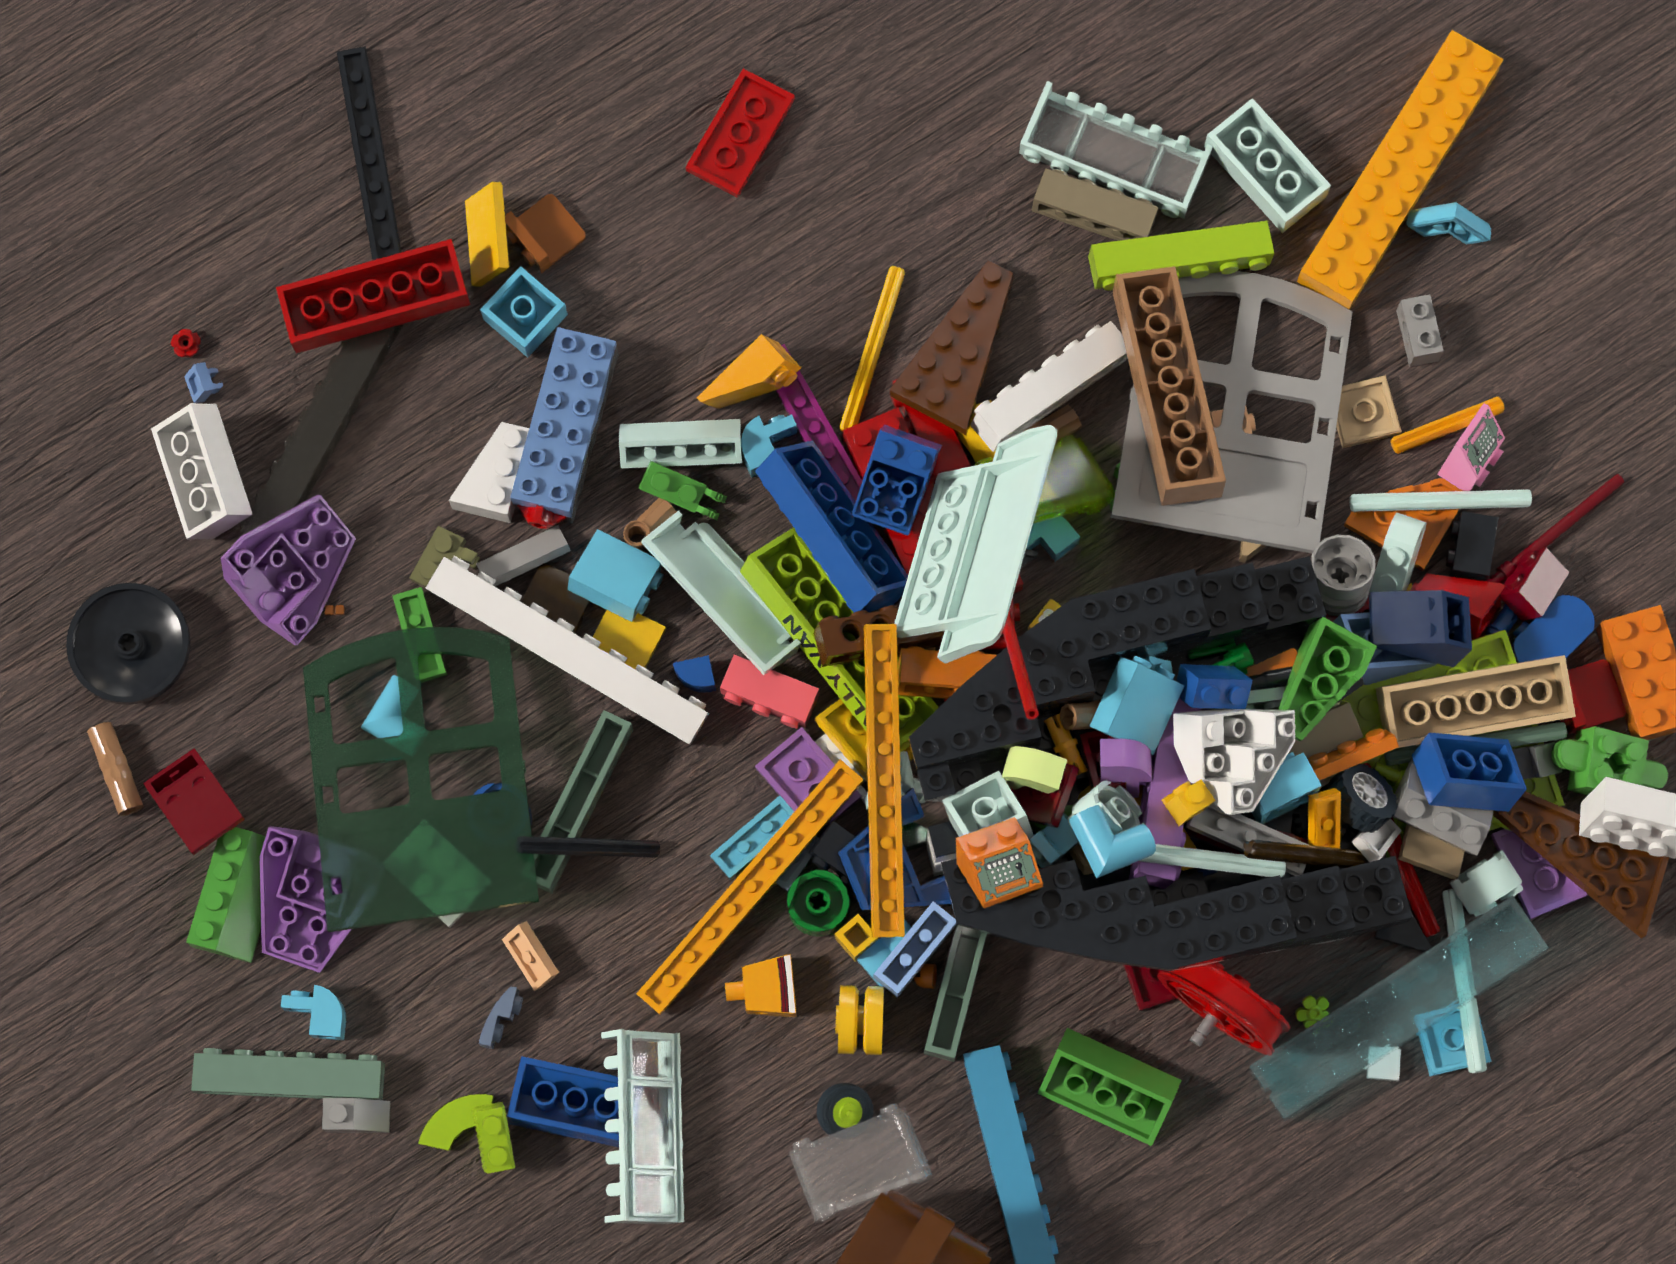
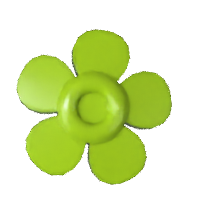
M1309 995L1302 1000L1305 1008H1298L1295 1012L1297 1020L1304 1021L1303 1025L1305 1028L1314 1029L1317 1026V1020L1320 1023H1325L1329 1019L1330 1015L1326 1011L1329 1002L1323 996L1316 1000L1313 996Z

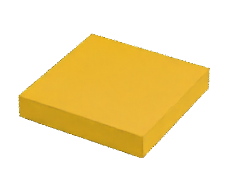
M606 610L593 638L601 642L598 648L609 654L611 649L627 657L625 664L636 669L639 664L646 668L666 631V627L639 613L631 622Z

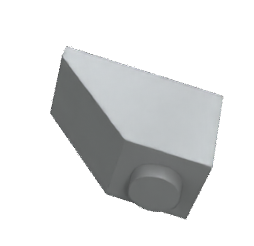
M323 1098L322 1130L327 1133H390V1101L360 1098Z

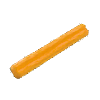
M1494 397L1394 436L1391 439V446L1394 452L1399 454L1468 427L1483 403L1490 407L1494 416L1499 415L1505 410L1503 401L1500 397Z

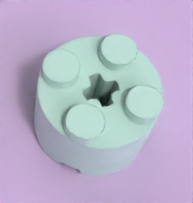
M1105 780L1073 805L1072 814L1068 817V823L1071 826L1069 819L1089 807L1100 805L1115 835L1140 825L1138 817L1142 812L1135 799L1127 790L1120 785L1116 789L1108 786L1111 781Z
M1503 850L1494 853V857L1488 861L1483 859L1461 873L1457 879L1449 882L1468 913L1474 914L1475 917L1483 916L1498 906L1495 901L1499 898L1501 901L1506 898L1509 899L1523 890L1521 886L1523 881Z

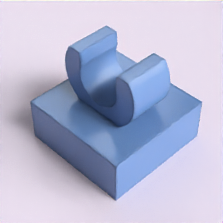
M205 362L194 364L184 376L193 403L205 402L211 393H217L223 387V383H212L211 378L215 377L218 369H207Z

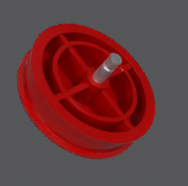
M1219 962L1174 971H1160L1157 974L1159 981L1169 992L1203 1018L1197 1031L1190 1038V1041L1199 1047L1215 1026L1241 1044L1259 1053L1271 1056L1274 1053L1272 1046L1280 1034L1290 1030L1289 1023L1279 1013L1281 1009L1276 1004L1267 999L1264 1000L1249 988L1251 984L1240 975L1234 974L1232 976L1224 971V966Z

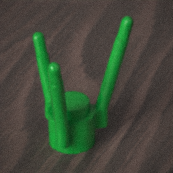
M1233 642L1222 647L1188 655L1189 659L1226 653L1222 655V661L1213 665L1234 666L1245 675L1248 674L1247 668L1254 665L1252 655L1244 642L1239 645Z

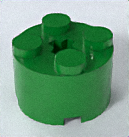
M825 870L810 871L798 877L792 883L787 896L790 919L801 932L807 935L822 937L834 934L843 926L849 914V894L845 885L838 876ZM819 897H822L826 906L815 910L811 901H817Z

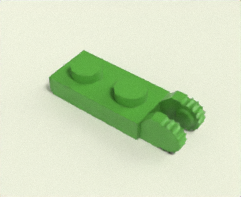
M651 460L639 485L640 490L695 513L697 511L715 520L719 517V513L716 510L699 505L702 495L705 494L715 501L724 503L727 496L707 488L706 484Z

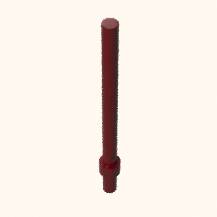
M1619 474L1614 475L1511 561L1506 560L1496 568L1497 572L1486 581L1502 584L1514 573L1519 565V558L1525 552L1546 548L1625 483L1624 479Z

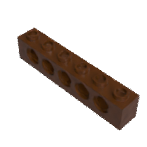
M890 605L881 608L878 612L868 613V611L862 610L852 613L849 617L838 618V616H828L818 622L813 633L822 667L865 660L864 625L894 624L899 608L896 605ZM945 631L905 638L897 637V654L901 652V648L907 649L908 647L917 646L926 649L941 646ZM848 632L853 634L856 640H847L843 636V633Z

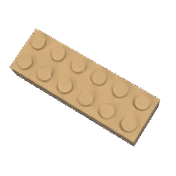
M1565 655L1375 688L1382 729H1386L1396 736L1398 748L1418 745L1428 733L1469 736L1576 717Z

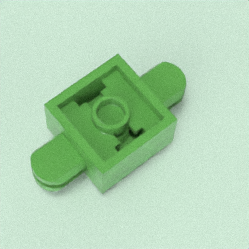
M1596 726L1576 730L1575 740L1559 741L1553 746L1551 752L1553 763L1556 766L1570 770L1568 790L1584 795H1589L1605 777L1654 789L1663 788L1668 779L1665 765L1646 759L1649 740Z

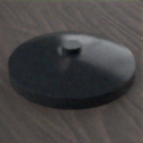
M121 583L111 585L96 592L79 607L68 629L66 648L71 669L87 690L105 701L131 705L152 700L162 695L174 685L186 667L191 641L186 619L171 598L148 585Z

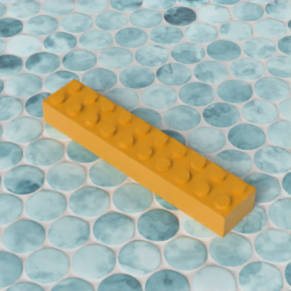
M1451 30L1301 269L1297 280L1299 284L1332 299L1349 310L1351 309L1404 224L1410 211L1414 208L1495 78L1503 62L1502 58Z

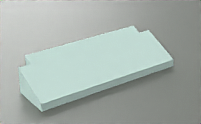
M677 511L642 539L641 543L763 675L797 654L801 642L798 639H795L792 643L789 642L792 637L740 573L745 562L708 523H700L698 525L694 522L685 530L680 525L682 514Z

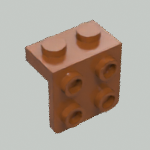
M547 194L519 217H516L512 211L505 215L508 241L512 245L517 243L522 249L520 253L524 260L531 267L535 265L541 273L586 239L584 230L553 194Z

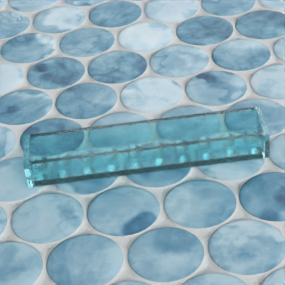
M1512 895L1276 1048L1271 1056L1265 1055L1250 1065L1249 1070L1264 1093L1271 1090L1272 1093L1269 1095V1100L1282 1120L1286 1122L1545 954L1549 947Z

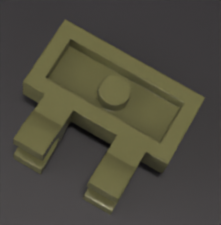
M438 526L409 578L412 582L426 588L444 557L452 560L456 556L470 564L469 567L473 569L477 568L476 563L480 562L481 558L478 557V553L468 548H463L466 544L465 538Z

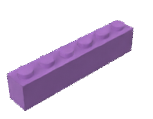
M1180 698L1176 703L1154 755H1151L1152 782H1146V785H1143L1140 804L1142 814L1138 818L1140 824L1144 822L1151 831L1155 844L1184 847L1186 833L1182 832L1183 824L1178 826L1161 801L1164 797L1171 794L1174 789L1189 781L1174 747L1173 714L1201 711V708H1191ZM1137 861L1131 864L1129 880L1146 875L1148 885L1166 889L1174 881L1178 880L1181 866Z

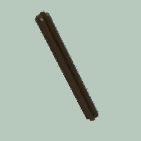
M1253 839L1243 844L1245 849L1244 855L1251 859L1331 867L1338 865L1341 868H1349L1369 862L1358 850Z

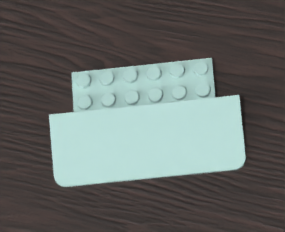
M1045 425L1028 429L998 443L993 462L938 473L894 623L897 624L898 638L945 631L937 656L945 664L991 646L1000 638L1006 623L1056 442L1057 429L1055 427Z

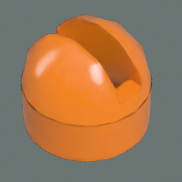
M926 963L918 972L920 977H914V981L919 987L934 989L937 980L936 964Z

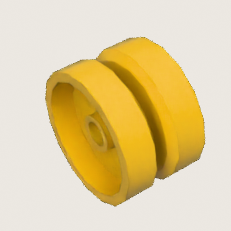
M840 985L839 1005H836L835 1034H838V1054H854L857 1050L858 1035H863V1051L865 1054L882 1055L884 987L868 986L865 990L864 1005H859L858 988L856 986Z

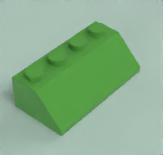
M235 827L218 838L186 941L191 947L252 963L261 933L260 853L265 836Z
M1067 1028L1037 1094L1152 1146L1175 1098L1181 1079Z

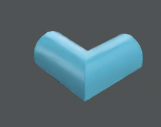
M1457 202L1413 209L1407 218L1406 225L1423 237L1449 233L1466 245L1486 242L1491 237L1490 225Z
M393 675L363 722L361 729L414 759L429 735V731L404 717L419 694V690L405 680Z
M1100 805L1089 807L1069 819L1096 878L1152 856L1156 851L1154 837L1149 828L1144 824L1114 835Z

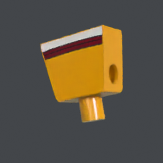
M791 954L742 967L743 981L725 983L726 1001L745 1000L747 1014L797 1017Z

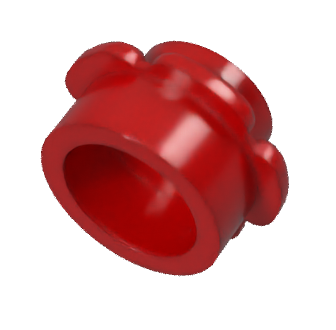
M190 329L180 330L171 339L174 353L179 357H192L199 351L200 337L197 333H192ZM188 341V345H183V342Z

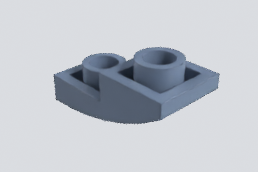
M511 986L491 1010L478 1044L481 1047L494 1049L495 1042L500 1043L503 1035L504 1025L499 1024L500 1019L513 1022L514 1014H520L523 997L519 996L520 991L516 987Z

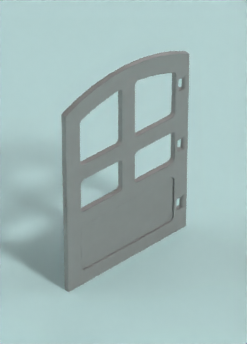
M1237 271L1225 275L1217 272L1198 279L1192 278V276L1181 277L1178 280L1183 298L1221 295L1237 296L1240 300L1230 363L1224 365L1198 360L1203 385L1219 387L1225 390L1221 425L1216 428L1213 427L1226 478L1224 491L1220 498L1161 505L1133 383L1111 518L1312 554L1316 545L1320 543L1353 312L1332 299L1306 287L1257 273ZM1267 301L1288 308L1326 327L1321 372L1318 380L1258 371L1252 367L1261 303ZM1330 339L1341 340L1339 354L1329 351ZM1252 393L1312 404L1315 407L1311 441L1309 443H1300L1245 433L1242 426L1247 395ZM1319 421L1329 422L1327 436L1317 433ZM1307 504L1317 505L1315 519L1305 517Z

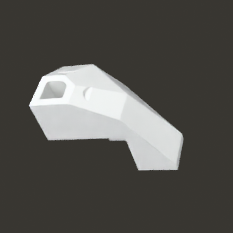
M1227 709L1173 714L1174 747L1188 780L1194 784L1202 779L1216 801L1214 803L1226 814L1234 815L1253 812L1295 743V710Z

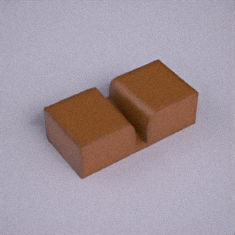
M325 605V615H345V606Z

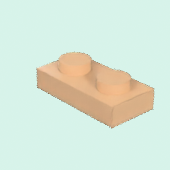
M527 921L518 924L502 939L534 991L544 987L559 974L556 966Z

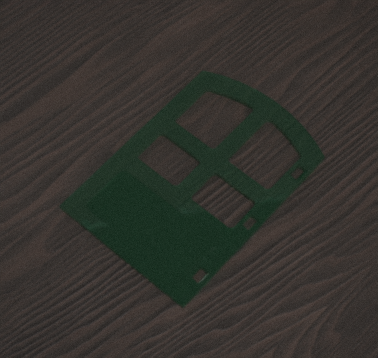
M452 627L403 629L352 642L323 655L303 667L328 932L539 902L534 854H521L516 852L515 849L516 838L519 836L532 837L525 779L526 767L525 760H523L511 646L508 637L485 631ZM422 654H449L487 660L489 662L494 720L489 723L434 731L426 730L418 662L419 656ZM391 658L395 659L403 732L398 736L344 744L334 743L329 694L330 683L371 664ZM315 697H324L325 712L315 714ZM487 747L498 748L502 780L501 790L442 800L433 799L429 768L431 756ZM397 760L406 761L410 794L408 804L352 813L341 812L337 773L340 769ZM322 787H333L334 802L324 804ZM331 878H341L343 893L332 895Z

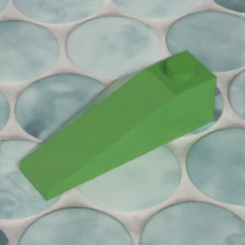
M1324 617L1309 625L1298 650L1278 709L1295 710V739L1298 741H1302L1336 702L1365 674L1377 647L1375 644Z

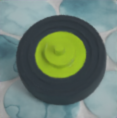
M838 1083L829 1087L821 1095L817 1104V1119L820 1126L828 1135L836 1139L850 1140L859 1137L868 1129L873 1118V1104L869 1095L862 1088L851 1083Z

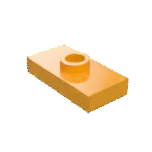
M1332 788L1308 795V845L1340 849L1341 792Z

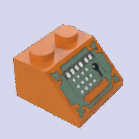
M1015 817L956 838L957 865L983 908L1043 887V881L1030 841Z

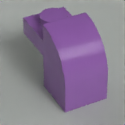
M1100 739L1101 782L1105 780L1126 782V790L1133 798H1139V785H1146V782H1152V758L1149 747L1131 739Z

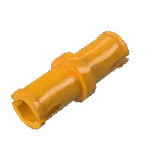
M1060 713L1044 720L1056 746L1053 748L1055 754L1059 753L1060 757L1067 759V764H1075L1079 768V774L1088 771L1076 747L1078 741L1076 738L1073 739L1070 731L1062 726Z

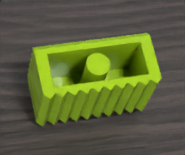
M503 1102L474 1107L472 1112L474 1114L478 1148L484 1172L489 1174L514 1169L515 1162Z

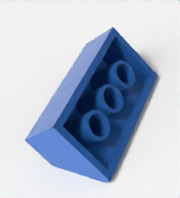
M521 1056L507 1113L508 1122L510 1125L619 1147V1133H608L605 1129V1124L608 1120L619 1118L618 1101H607L605 1099L607 1088L618 1087V1076ZM633 1086L634 1136L643 1093V1087Z

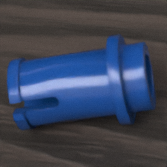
M1505 604L1495 621L1487 625V632L1485 634L1489 635L1506 630L1508 635V632L1518 620L1517 615Z

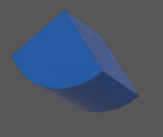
M709 655L673 663L677 678L688 689L701 693L716 691Z

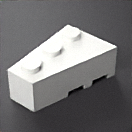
M504 422L500 423L450 497L449 503L453 510L511 523L514 506L510 497L529 428Z

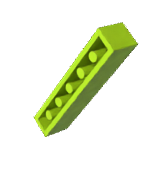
M1268 221L1091 244L1088 259L1094 288H1104V290L1111 291L1114 287L1116 274L1175 266L1178 279L1188 276L1198 279L1217 272L1227 275L1246 268L1254 271L1261 270L1271 264L1274 248Z

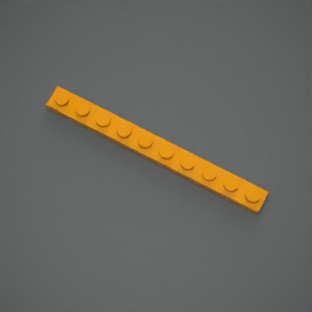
M865 624L864 657L872 937H904L897 624Z
M840 759L636 994L661 1015L864 782V779Z

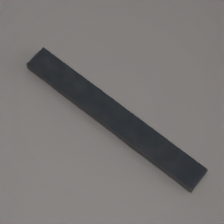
M366 46L337 51L370 250L372 260L401 253L402 250Z

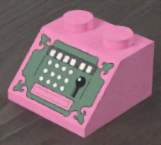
M1483 403L1437 474L1462 491H1470L1474 485L1480 487L1490 473L1485 469L1487 465L1490 464L1494 467L1504 452L1499 447L1504 441L1505 436L1487 404Z

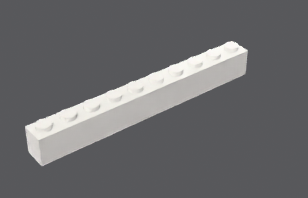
M454 556L452 560L446 557L442 559L426 586L427 590L684 742L692 744L709 715L704 710L706 707L705 703L693 696H690L688 700L678 695L680 690L678 687L666 680L663 681L662 685L651 679L654 673L639 664L636 669L625 664L627 657L613 649H611L609 654L598 648L601 642L586 633L583 638L572 632L575 628L573 625L561 618L557 622L552 621L546 617L549 611L534 602L530 607L520 602L522 595L508 587L505 588L504 592L493 586L496 580L480 571L478 576L467 570L470 564Z

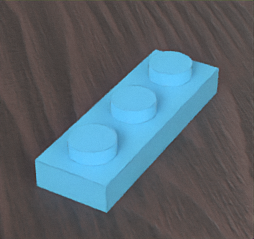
M779 795L716 849L710 857L731 880L749 865L794 811Z

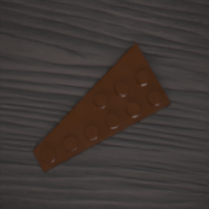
M990 261L985 263L890 388L891 397L967 436L971 415L974 413L977 395L982 386L993 350L995 335H997L1001 315L1003 309H1005L1014 280L1012 272Z
M1526 791L1509 812L1493 810V816L1631 931L1641 939L1647 935L1669 857L1652 856L1645 851L1623 849L1616 844L1594 842L1588 837L1579 836L1580 814Z

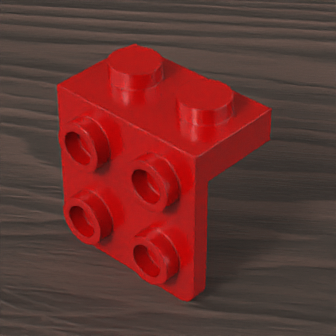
M1599 660L1568 670L1576 717L1560 719V721L1565 723L1569 734L1575 733L1576 730L1598 726L1625 716L1626 710L1607 660Z

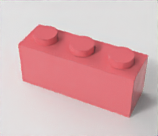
M737 655L733 656L720 686L721 694L725 695L724 700L741 706L742 702L753 706L752 711L764 717H769L770 714L780 717L781 723L795 729L798 728V725L806 728L819 697V688L774 670L763 675L751 661Z

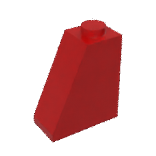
M1426 574L1420 583L1415 582L1410 591L1443 590L1469 597L1471 640H1475L1500 610L1502 599L1499 595L1505 585L1488 581Z

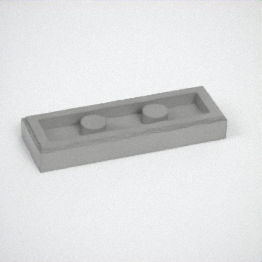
M557 525L480 561L476 565L479 572L481 571L495 579L496 582L493 586H497L571 550Z

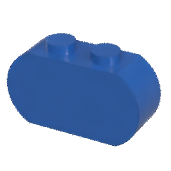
M1562 595L1550 603L1542 617L1536 618L1530 624L1524 621L1513 632L1516 638L1512 642L1511 647L1516 662L1520 663L1563 655L1567 659L1594 630V615L1590 607L1583 600L1575 596Z

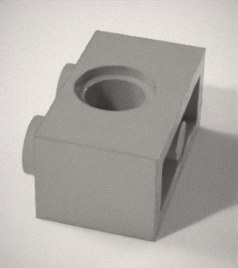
M1431 295L1401 300L1396 312L1409 367L1438 362L1444 350Z

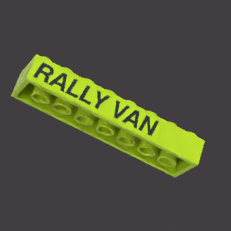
M793 527L750 554L743 564L740 573L793 640L798 639L801 642L799 646L866 731L865 660L822 667L813 634L818 622L828 616H838V618L849 617L853 611L847 606L840 592L830 582L826 572L819 562L814 559L812 552ZM848 632L843 633V636L847 640H856L853 634ZM898 695L900 752L910 747L909 736L939 708L931 697Z

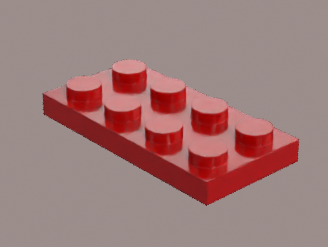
M743 68L687 163L686 171L738 198L794 102L795 95Z

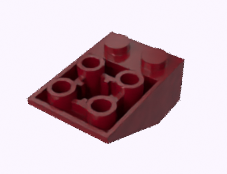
M195 748L143 783L193 856L245 820Z

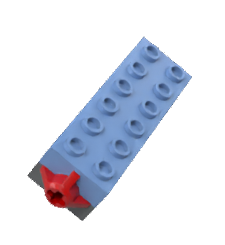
M557 327L510 497L514 509L521 511L527 523L533 527L549 529L561 521L573 524L619 356L617 344L614 340Z

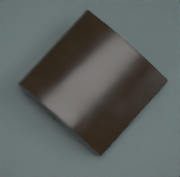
M544 563L539 566L522 603L529 607L533 602L549 611L546 617L552 621L557 622L561 618L573 625L575 628L572 632L576 634L590 601L568 590L570 574Z

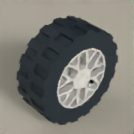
M1358 764L1341 771L1327 785L1328 790L1335 788L1341 792L1342 820L1351 825L1352 828L1361 830V832L1374 833L1378 831L1396 814L1395 810L1398 807L1396 803L1397 798L1392 791L1391 785L1387 783L1386 779L1378 771L1370 768L1369 765Z

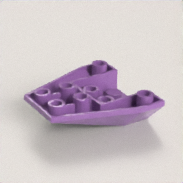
M316 495L241 536L221 557L223 576L260 622L293 645H298L317 624L356 538L323 497Z
M269 826L260 853L262 953L320 973L377 896L386 865L365 851L316 834Z

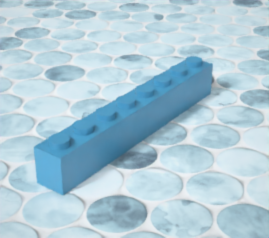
M1000 1045L963 1054V1061L1014 1263L1055 1264L1053 1255L1059 1254L1054 1235L1048 1236L1046 1224L1051 1223L1047 1205H1040L1038 1193L1043 1192L1039 1174H1033L1030 1162L1035 1161L1031 1143L1025 1144L1022 1132L1027 1131L1023 1112L1017 1113L1014 1101L1019 1100L1016 1083H1009L1007 1070H1012L1008 1052H1001Z

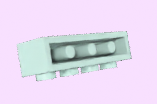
M740 419L620 424L619 451L621 468L648 467L650 460L664 467L742 463Z

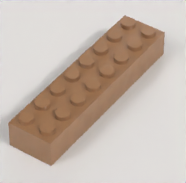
M1173 266L1116 274L1113 296L1161 505L1220 498L1224 491L1226 478L1176 268Z

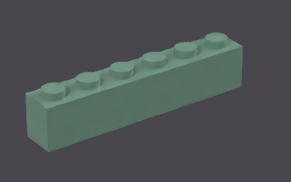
M603 710L540 837H581L634 730L631 722ZM531 854L521 876L524 881L552 894L571 855Z
M960 925L956 926L924 1050L925 1055L952 1062L955 1061L987 933Z
M204 1048L203 1053H194L191 1091L196 1094L383 1100L385 1064L382 1061H377L376 1055L365 1054L359 1055L358 1060L346 1059V1054L328 1053L326 1059L315 1058V1053L297 1052L296 1057H284V1052L265 1051V1056H253L252 1050L236 1049L234 1050V1055L222 1054V1049Z

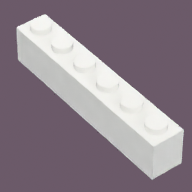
M1111 321L1103 327L1099 324L1094 326L1087 332L1086 338L1081 342L1077 339L1072 341L1065 347L1063 354L1058 357L1055 354L1050 356L1042 363L1041 369L1036 372L1033 369L1028 371L1020 378L1019 384L1014 387L1011 385L1006 386L997 394V399L991 403L989 400H986L974 410L976 415L970 425L992 452L996 451L998 443L1022 433L1127 360L1123 335Z

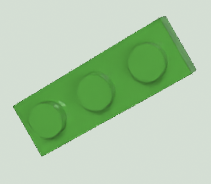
M419 587L392 595L417 683L447 675L423 588Z

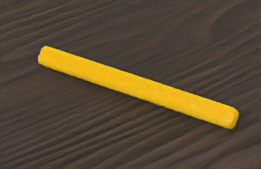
M891 266L889 268L840 424L841 432L857 425L905 276V270L900 267Z

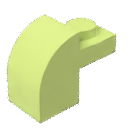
M1010 747L1002 778L1005 779L1011 789L1016 790L1027 786L1049 794L1059 790L1067 759L1033 748Z

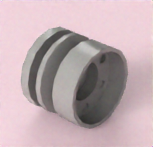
M1334 535L1325 538L1316 545L1311 555V563L1325 612L1330 616L1353 614L1364 606L1369 596L1375 574V557L1371 548L1362 540L1353 536Z

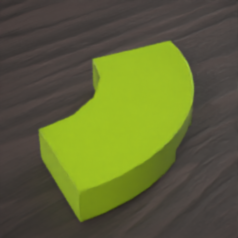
M487 1094L468 1095L447 1103L428 1121L418 1144L450 1151L456 1138L464 1131L476 1127L472 1112L473 1108L492 1104L494 1096Z

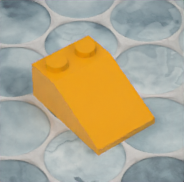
M761 334L697 399L704 404L720 409L778 390L783 386H789L797 378L798 375L796 373L801 367L779 342Z

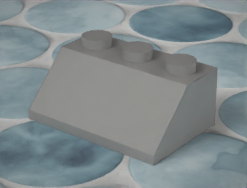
M1411 758L1394 794L1397 798L1396 803L1398 807L1393 818L1469 854L1478 855L1491 827L1493 810L1429 805L1413 758Z

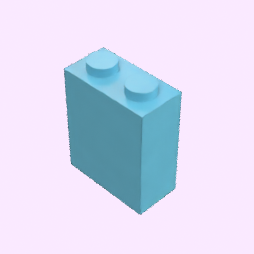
M597 529L569 576L568 590L633 622L637 613L641 615L644 613L650 601V598L647 597L651 589L655 591L658 589L664 574L660 573L662 565L655 557Z
M1134 656L1133 661L1120 657L1090 727L1115 739L1139 741L1148 746L1151 750V755H1154L1184 685L1174 681L1175 674L1159 667L1156 671L1150 669L1152 663L1145 659Z

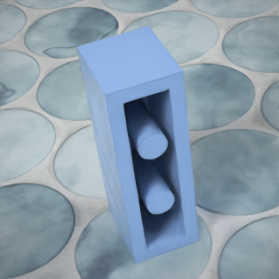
M933 901L876 970L873 978L898 998L957 925L956 919Z

